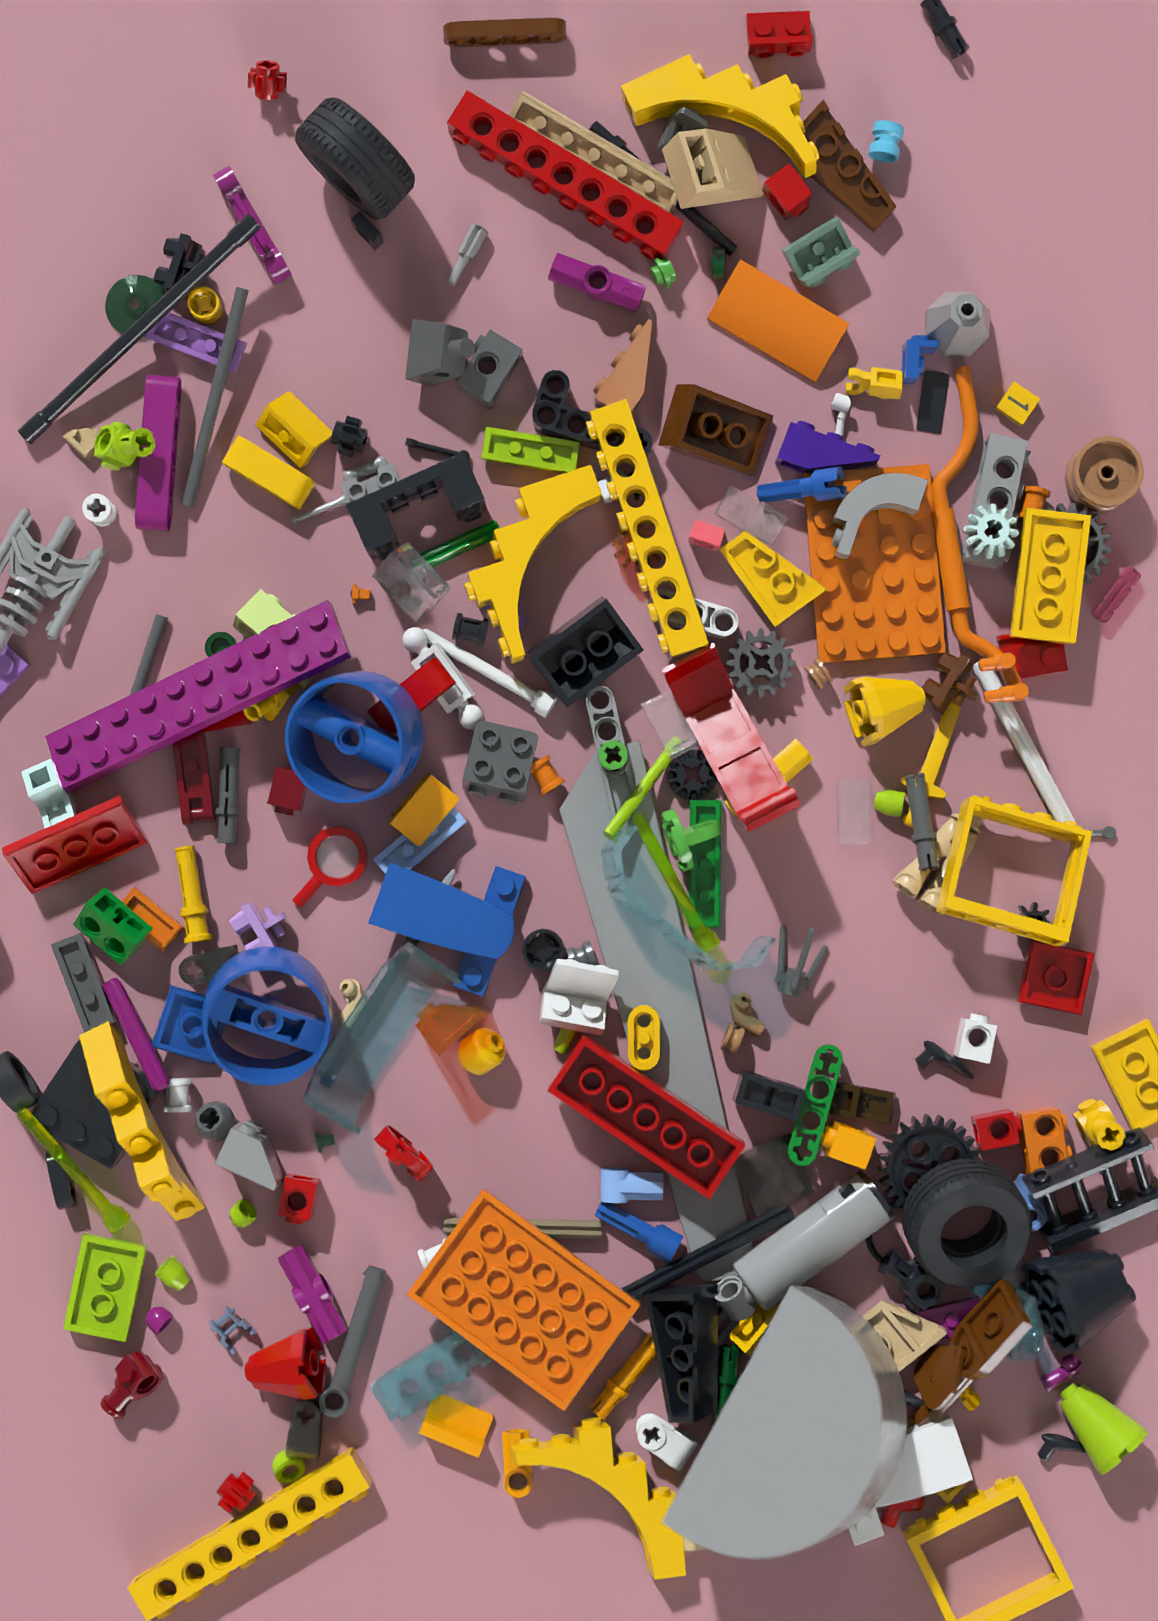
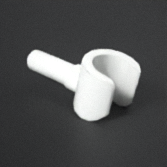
M837 393L830 409L839 412L836 434L843 436L845 419L851 405V400L848 396Z

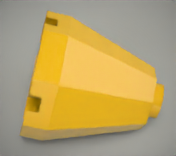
M861 677L851 680L844 686V694L850 693V700L844 701V709L852 733L856 738L864 737V740L861 741L863 746L875 744L921 713L923 705L926 703L923 689L910 680Z

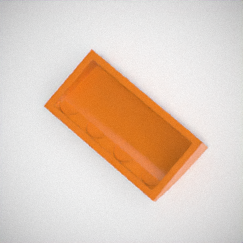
M741 259L707 317V320L814 383L817 381L850 324Z

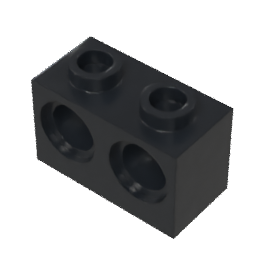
M741 1069L732 1100L734 1103L797 1122L806 1090L790 1083Z

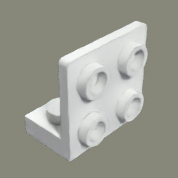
M557 959L542 991L539 1024L601 1036L605 1029L607 1000L619 978V971L609 969L603 965L594 966L578 963L573 959Z

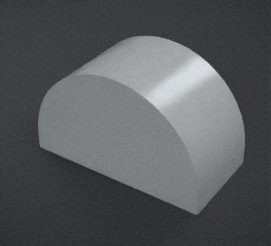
M790 1286L664 1516L662 1523L693 1543L713 1552L731 1557L756 1559L783 1556L827 1540L844 1532L868 1514L882 1498L894 1478L903 1454L907 1429L906 1398L897 1365L888 1347L870 1323L852 1307L820 1287Z

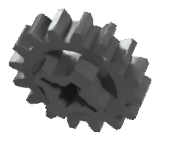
M760 628L757 636L754 637L749 630L745 633L746 641L737 638L735 643L739 648H730L728 651L734 657V660L726 661V666L733 667L734 669L728 677L729 679L737 677L739 681L735 686L736 689L741 688L743 685L747 687L746 696H749L753 690L757 691L758 698H763L764 691L768 690L771 696H774L776 694L775 686L781 689L787 686L783 678H793L794 674L788 671V667L796 665V661L788 660V656L793 652V648L784 649L783 645L787 639L784 637L779 641L775 640L776 631H772L769 636H764V630ZM766 643L771 646L768 649H756L751 644ZM741 654L747 660V669L743 674L740 669ZM778 654L782 662L780 673L775 668V657ZM754 657L758 659L765 657L768 660L765 664L768 670L764 668L756 670L754 668L756 663ZM754 678H765L770 683L755 684L751 681Z

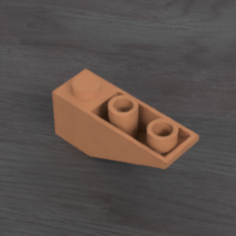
M650 319L646 321L644 326L640 324L636 326L628 339L632 343L627 351L620 350L611 363L614 370L608 378L602 376L595 386L593 392L597 395L595 396L594 404L600 408L627 399L631 414L633 415L642 402L652 321Z

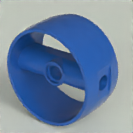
M348 671L327 677L315 683L293 705L285 728L286 752L297 777L308 789L318 796L339 803L370 801L397 788L415 769L424 745L422 717L411 695L391 678L367 671ZM336 683H350L369 690L390 711L397 727L398 737L324 698V694ZM352 729L359 735L358 744L351 739ZM313 733L334 743L342 753L347 755L354 754L391 775L377 789H362L342 782L322 763L315 748Z
M273 946L248 949L225 962L213 976L206 989L201 1015L203 1037L216 1063L225 1072L238 1080L265 1086L287 1083L309 1071L322 1056L329 1042L333 1023L330 991L317 968L300 954ZM273 970L290 974L303 981L314 991L322 1004L325 1017L283 1004L275 996H259L227 984L244 974L255 971ZM263 1011H271L276 1016L272 1020H264L259 1014ZM212 1019L301 1048V1050L286 1057L276 1059H260L247 1056L238 1052L223 1040L216 1030Z

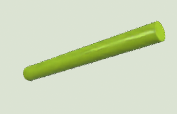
M672 738L605 828L603 834L606 838L613 840L682 748L684 744L679 738Z

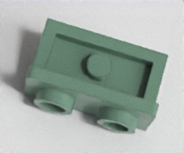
M837 217L830 219L781 250L797 282L806 287H816L827 280V275L835 270L841 271L850 267L854 263L853 259L861 254L858 248L852 246L840 219Z

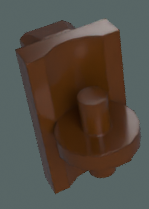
M943 653L937 662L936 668L947 675L941 685L928 678L922 686L926 699L932 703L936 711L943 715L951 702L960 707L965 698L975 701L978 696L972 690L977 679L969 675L973 665L969 662L970 658L963 654H960L958 658L954 655Z

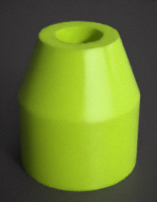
M894 790L876 792L874 808L885 815L901 818L906 793Z
M174 1256L169 1257L155 1273L166 1286L178 1291L183 1289L190 1281L185 1266Z

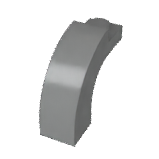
M888 473L872 477L856 486L839 505L831 521L843 526L842 529H836L831 546L836 547L834 556L844 560L849 557L862 518L871 511L890 508L914 516L919 509L928 480L909 474Z

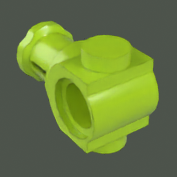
M112 422L111 425L101 426L94 444V456L102 460L101 466L104 468L119 471L121 467L131 466L137 456L146 457L153 453L155 439L152 432L146 428H138L133 431L130 429V426L121 422Z

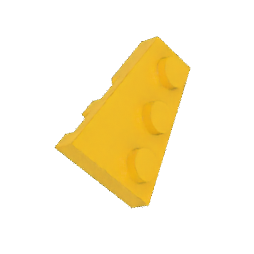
M748 531L742 532L720 549V552L774 627L781 624L827 590L825 586Z

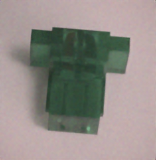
M319 1132L314 1134V1143L317 1146L318 1153L323 1151L322 1148L335 1144L333 1134L319 1136Z

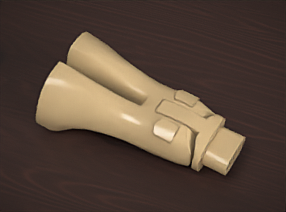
M959 812L958 814L953 813L950 816L951 818L936 832L935 848L937 860L939 861L942 858L943 862L917 899L920 905L942 916L944 914L936 912ZM972 816L961 868L973 850L978 835L981 833L979 827L984 818ZM918 857L901 870L892 880L893 885L911 898L917 896L931 872L929 867L927 871H919Z

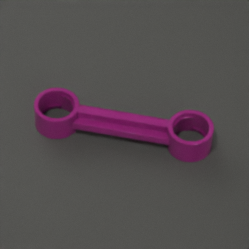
M230 166L213 174L216 183L238 220L240 221L249 213L262 227L250 238V241L274 283L277 285L291 277L292 274L270 238Z

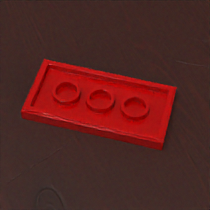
M117 796L2 847V852L29 892L34 894L145 845L148 841L144 831L122 797Z

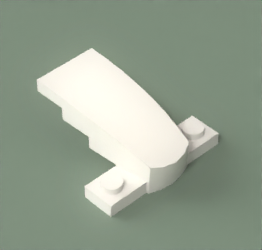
M948 1415L923 1426L913 1425L906 1429L903 1454L891 1484L873 1509L859 1522L848 1528L854 1546L884 1535L876 1507L919 1498L973 1480L952 1417Z

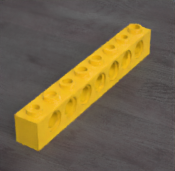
M627 399L590 411L591 421L586 422L587 430L591 441L596 439L598 441L601 451L596 452L601 471H608L611 482L606 483L611 501L618 500L621 512L616 513L622 532L628 530L631 542L626 544L632 562L638 561L642 573L637 574V578L642 592L648 591L652 603L648 604L647 608L652 623L658 622L662 634L657 635L662 653L669 652L670 658L673 659L703 649L709 643ZM614 432L621 434L624 438L623 444L618 447L610 446L606 441L609 434ZM621 463H629L635 471L630 477H621L616 471L617 466ZM632 493H639L643 496L645 503L639 508H633L628 505L627 497ZM648 523L654 527L655 534L650 538H642L637 533V527L640 524ZM654 553L662 555L665 559V565L660 569L651 568L647 563L649 555ZM662 584H670L675 589V596L669 600L662 599L657 593V588ZM672 614L683 616L686 623L685 627L681 630L671 629L667 623L668 617Z
M351 1447L132 1579L127 1589L146 1621L155 1616L160 1620L175 1610L174 1605L180 1601L185 1600L186 1603H189L203 1593L202 1588L210 1583L213 1586H217L231 1576L229 1572L240 1566L243 1570L251 1566L258 1560L257 1555L263 1551L268 1550L271 1553L279 1549L286 1543L285 1538L293 1533H296L297 1536L304 1534L314 1526L312 1522L323 1516L326 1520L334 1516L341 1510L340 1505L351 1499L352 1503L359 1501L369 1493L368 1488H370L373 1479L354 1447ZM338 1480L342 1483L344 1490L338 1493L332 1492L328 1488L327 1482ZM305 1496L311 1497L315 1501L316 1507L312 1509L304 1508L300 1504V1498ZM276 1513L285 1515L288 1519V1524L283 1526L277 1525L273 1521L272 1515ZM247 1530L256 1531L260 1536V1541L250 1542L246 1539L244 1532ZM217 1548H229L232 1552V1557L229 1559L220 1557ZM193 1563L200 1564L205 1574H193L189 1565ZM162 1581H172L176 1585L177 1590L174 1592L166 1591L162 1586Z

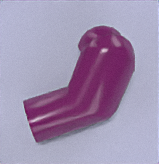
M1075 1354L1063 1355L1060 1360L1061 1366L1040 1378L1048 1393L1081 1372L1082 1363Z

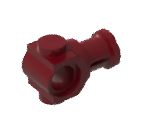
M141 1351L126 1354L115 1368V1373L117 1374L114 1380L115 1388L109 1395H104L100 1405L113 1418L122 1419L126 1415V1408L132 1400H139L148 1396L164 1379L161 1367L158 1364H154L149 1356Z

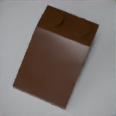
M676 384L658 445L688 457L755 476L774 415L695 384Z

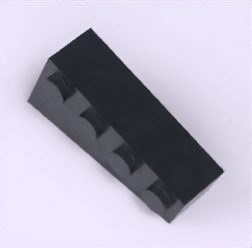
M718 1284L669 1285L645 1295L669 1423H695L718 1412V1302L715 1299L716 1294L718 1295Z

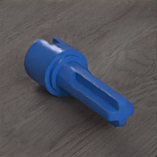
M840 466L818 469L808 478L760 484L757 486L756 495L761 503L811 496L819 502L844 499L847 494V487L845 485L835 486L834 481L843 479L845 473Z
M601 1202L595 1212V1216L600 1220L646 1244L647 1253L666 1263H670L684 1237L663 1224L654 1227L611 1203Z

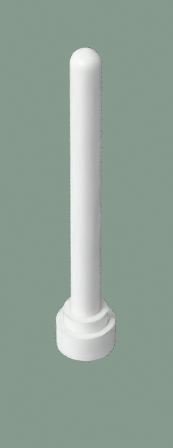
M422 629L427 634L428 644L432 646L439 643L447 655L531 702L530 706L535 708V713L544 718L548 716L558 698L557 695L548 690L545 692L539 690L537 692L431 630Z

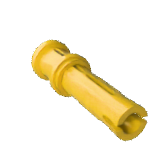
M195 845L174 848L183 899L180 917L184 918L186 937L184 938V944L212 940V934L208 933L206 914L209 911L206 905H203Z

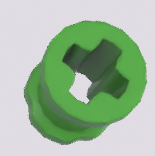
M610 740L605 742L599 750L600 764L609 771L621 769L627 761V749L619 741ZM615 748H618L620 750L618 756L622 760L619 763L617 761H613L611 764L607 763L605 750L613 751Z

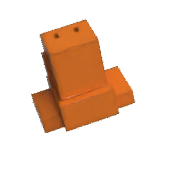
M353 584L352 591L350 592L352 604H356V600H370L371 590L359 589L356 584Z

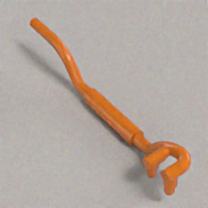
M962 366L955 369L963 419L962 438L955 454L935 476L931 485L934 511L931 512L936 536L946 612H951L953 630L960 643L985 657V659L978 661L979 670L983 672L999 671L1006 686L999 687V689L985 691L983 693L984 701L986 703L1022 701L1028 696L1029 688L1026 684L1022 683L1014 666L1016 662L1015 656L1012 653H1003L986 639L974 634L969 628L967 609H970L955 512L954 508L949 507L947 494L948 485L959 475L974 451L979 431L970 366Z

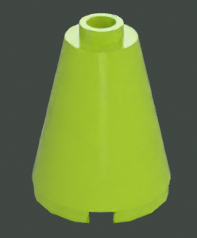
M1072 1382L1059 1394L1063 1398L1059 1403L1061 1409L1096 1471L1101 1475L1106 1474L1117 1466L1126 1454L1132 1453L1148 1436V1432L1144 1429L1145 1427L1084 1383L1077 1386Z

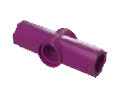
M558 252L548 276L549 281L584 293L591 300H602L635 313L640 308L647 287L641 283L611 273L602 265H590ZM593 277H601L606 284L601 289H594L588 282Z
M303 1244L277 1258L279 1264L293 1287V1297L300 1310L304 1314L307 1313L322 1343L330 1341L347 1331L346 1323L332 1300L334 1296L327 1280L321 1273L318 1274Z

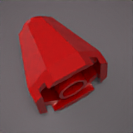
M313 1327L300 1329L249 1356V1360L244 1368L245 1377L255 1389L300 1399L316 1398L319 1396L318 1393H322L325 1390L326 1360L319 1361L317 1350H324L323 1343Z

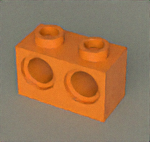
M1051 1106L1016 1112V1115L1020 1118L1023 1134L1020 1135L1026 1175L1036 1169L1046 1167L1041 1161L1042 1154L1046 1150H1054L1055 1160L1053 1163L1072 1156L1071 1147L1065 1144L1064 1132H1068L1067 1118L1065 1113H1061L1059 1108ZM1047 1117L1050 1120V1129L1044 1134H1039L1036 1129L1037 1123L1040 1119Z

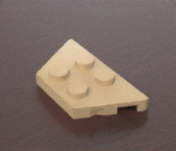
M884 1299L862 1315L888 1347L899 1372L947 1334V1330L943 1326Z

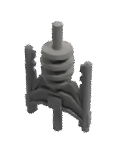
M22 508L9 527L8 533L0 545V574H2L9 562V577L19 585V588L15 589L8 586L4 591L11 598L10 602L0 599V609L4 611L0 614V654L12 633L22 637L29 633L23 627L24 623L35 625L37 618L30 614L31 610L41 613L44 608L37 601L38 597L43 599L47 597L54 600L65 593L59 604L60 610L55 611L53 614L55 617L54 621L49 622L45 628L48 631V639L51 641L53 639L56 640L90 579L93 578L100 566L101 560L105 555L104 549L101 547L96 548L95 551L90 549L85 559H67L59 554L60 549L76 523L70 517L64 516L47 547L35 542L27 531L33 518L29 517L31 513L28 508Z

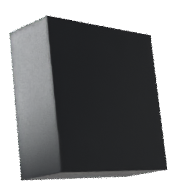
M361 211L350 219L353 228L374 250L384 243L382 234Z

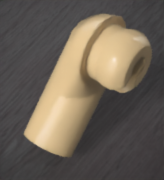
M345 979L340 983L339 990L340 993H343L346 1006L337 1020L350 1028L364 1008L366 1001L359 982L354 979Z

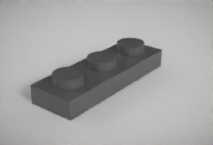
M79 933L51 944L84 1033L108 1021L110 1024L117 1022L110 1001L103 989V983L84 934Z

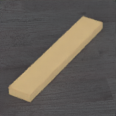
M525 91L520 92L509 116L672 214L678 203V198L671 178Z

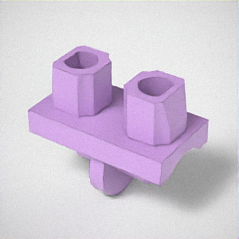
M248 902L241 906L242 911L229 920L237 935L250 928H253L258 938L244 946L248 950L264 946L279 947L269 929L272 928L277 938L284 935L285 931L280 922L285 920L287 916L284 912L275 916L271 907L268 906L262 910L267 919L265 922L255 904Z

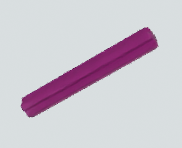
M117 978L110 979L103 984V989L152 1089L156 1092L161 1091L170 1085V1081L121 981Z

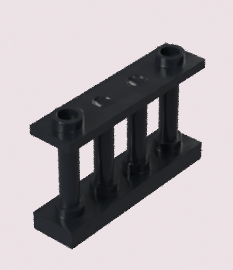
M1140 1127L1126 1131L1122 1145L1115 1150H1108L1096 1145L1049 1166L1036 1169L1022 1177L1023 1183L1034 1199L1042 1198L1049 1222L1045 1223L1039 1230L1052 1253H1056L1158 1209V1179L1156 1176L1150 1179L1142 1155L1154 1149V1146ZM1130 1159L1138 1184L1120 1191L1112 1166ZM1101 1172L1108 1197L1091 1204L1083 1179ZM1071 1184L1079 1209L1061 1216L1053 1191Z

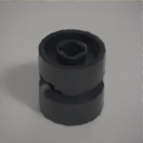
M541 928L534 930L523 942L522 953L524 960L535 970L546 971L553 969L556 960L563 958V941L551 929Z

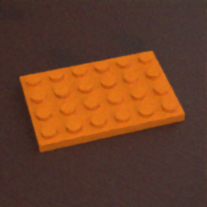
M930 464L844 471L845 477L843 479L834 481L835 486L845 485L847 487V496L862 482L882 474L903 473L928 480L919 509L914 516L890 508L876 509L866 514L859 524L850 555L846 560L835 557L836 547L831 546L836 529L843 528L842 525L831 521L844 499L819 502L813 496L804 497L810 576L827 588L826 591L813 599L817 658L825 664L946 653L937 545L931 512L934 510ZM813 473L803 474L802 478L811 477Z
M485 1188L478 1194L406 1294L563 1411L570 1404L640 1306V1302Z

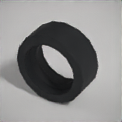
M5 1051L0 1054V1098L12 1111L21 1114L38 1102L41 1092L34 1078L22 1062L11 1052Z

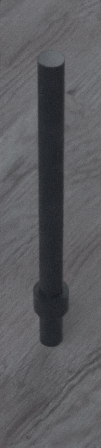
M595 121L589 128L590 131L641 160L626 147L627 143L619 135L614 136L598 121ZM679 202L676 204L675 208L716 245L725 247L726 253L729 256L735 252L738 246L694 207L681 209Z

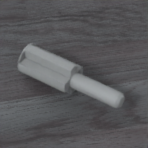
M471 223L458 250L460 257L448 279V283L452 286H456L468 261H474L488 233L481 225Z

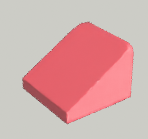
M696 520L688 541L691 544L716 552L719 550L725 531L723 528Z

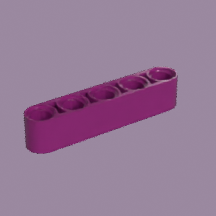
M147 375L142 428L152 432L155 439V449L152 454L146 457H139L135 507L136 529L170 531L182 393L180 377Z

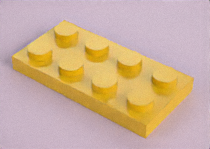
M1033 508L1025 509L1010 637L1066 644L1076 643L1091 515Z

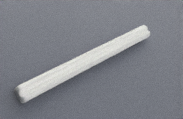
M978 662L973 665V670L985 691L1003 687L995 670L983 672L979 670ZM1012 701L992 703L1053 819L1062 823L1064 821L1075 822Z

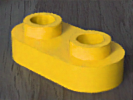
M639 1005L630 1012L628 1017V1059L635 1068L648 1070L653 1068L660 1058V1016L652 1006ZM641 1015H647L650 1018L648 1026H641L639 1024L638 1018ZM641 1047H647L650 1050L651 1054L648 1058L639 1056L638 1050Z

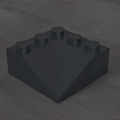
M79 1038L42 1093L27 1122L112 1169L119 1164L126 1151L117 1141L109 1110L95 1095ZM130 1061L137 1082L150 1109L160 1091L156 1092L153 1090L143 1069Z

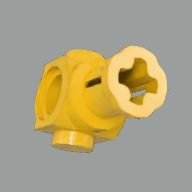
M1088 1099L1078 1105L1079 1111L1072 1115L1082 1136L1090 1146L1096 1144L1101 1148L1115 1150L1122 1145L1125 1137L1124 1129L1117 1123L1110 1109L1101 1099L1098 1101Z

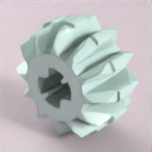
M991 504L988 512L983 506H979L976 509L977 516L974 514L968 515L966 519L971 525L965 526L963 533L972 535V537L965 541L966 546H970L973 543L977 545L973 550L974 555L977 556L985 549V559H991L994 552L998 557H1002L1005 555L1004 547L1012 549L1015 546V543L1010 538L1017 537L1019 531L1011 529L1010 526L1015 524L1017 520L1015 517L1006 520L1005 516L1008 514V508H1003L997 514L996 504ZM988 525H990V529L994 526L997 530V533L993 536L994 539H992V535L987 537L984 532Z

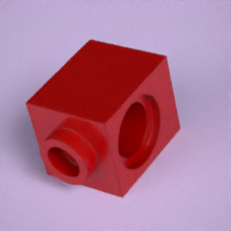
M790 163L767 179L762 188L763 194L784 220H787L792 215L797 218L810 207L808 203L813 192Z
M1004 1109L970 1116L976 1147L981 1151L1020 1144L1018 1135L1023 1134L1022 1124L1019 1116H1014L1013 1111ZM997 1121H1003L1005 1132L1000 1137H993L991 1134L992 1125Z
M288 1173L284 1178L278 1215L285 1216V1221L293 1224H304V1220L310 1221L314 1213L320 1179ZM294 1192L302 1193L306 1197V1206L303 1208L293 1206L290 1201L291 1194Z

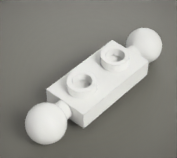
M418 627L406 630L402 638L404 647L408 651L419 655L411 662L415 670H418L431 659L438 657L454 678L456 684L437 700L447 714L458 709V720L464 728L469 730L475 729L476 723L483 720L484 715L478 706L469 704L467 701L475 695L474 691L439 643L428 648V637L424 630Z

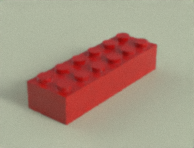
M584 1033L547 1089L549 1093L709 1200L746 1146L744 1140Z

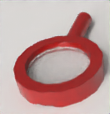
M336 826L324 829L317 834L308 847L307 861L313 876L292 901L302 908L323 883L329 886L341 887L352 884L360 878L368 862V851L362 838L349 828Z

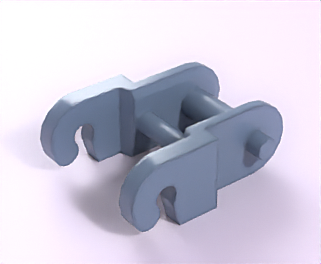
M226 1306L224 1307L226 1312L216 1322L214 1320L209 1321L212 1326L210 1329L213 1332L216 1331L221 1336L219 1342L224 1348H229V1352L232 1355H235L237 1350L227 1339L228 1335L240 1326L245 1330H249L252 1337L256 1336L257 1332L245 1317L241 1320L234 1313L236 1312L234 1308L230 1309ZM231 1318L235 1323L227 1331H224L221 1326Z

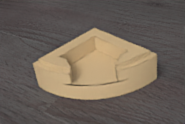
M94 428L73 429L63 437L88 460L95 453L94 444L100 430Z

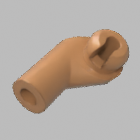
M740 992L734 995L730 1002L732 1021L735 1025L745 1028V1031L758 1038L766 1024L752 1016L751 998L747 993Z

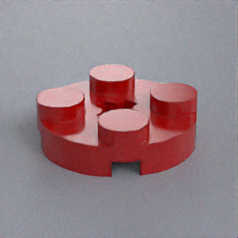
M386 1125L374 1138L375 1142L387 1151L385 1153L387 1158L398 1167L402 1163L407 1166L406 1171L418 1182H421L434 1167L421 1151L418 1152L412 1146L413 1143L390 1125Z

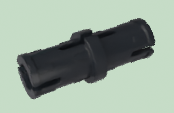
M923 0L921 2V8L924 9L934 26L933 33L935 36H940L951 58H957L958 53L960 56L964 54L970 47L956 26V18L949 15L942 1Z

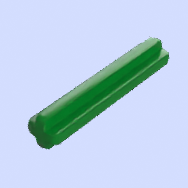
M492 520L413 556L412 561L416 570L420 573L492 541L493 531L500 528L498 522Z

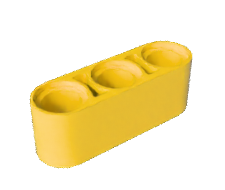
M239 435L221 462L229 469L297 510L301 509L316 484L308 476Z

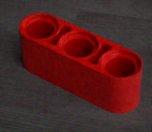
M435 657L421 666L400 685L411 695L421 712L453 687L456 681L439 658ZM381 700L367 711L378 727L391 734L397 731L390 711Z

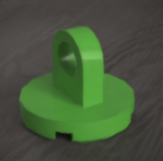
M674 809L662 812L660 815L664 820L662 827L669 849L674 856L678 855L680 862H677L676 865L682 872L694 868L689 846L721 834L717 820L704 821L683 829Z

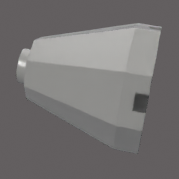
M945 291L925 312V335L930 336V340L939 341L937 352L942 357H970L990 337V310L972 292Z

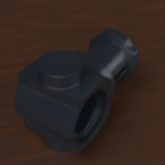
M893 1248L881 1260L877 1269L878 1272L882 1275L887 1274L898 1283V1289L906 1295L903 1302L917 1313L920 1309L926 1311L928 1307L939 1302L945 1285L935 1280L934 1277L929 1276L919 1264L911 1265L899 1256L900 1252ZM927 1282L931 1284L929 1292L924 1295L917 1294V1290L922 1283Z

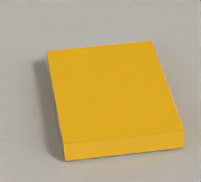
M1144 1019L1090 1046L1131 1130L1138 1127L1143 1130L1158 1122V1036L1150 1020Z

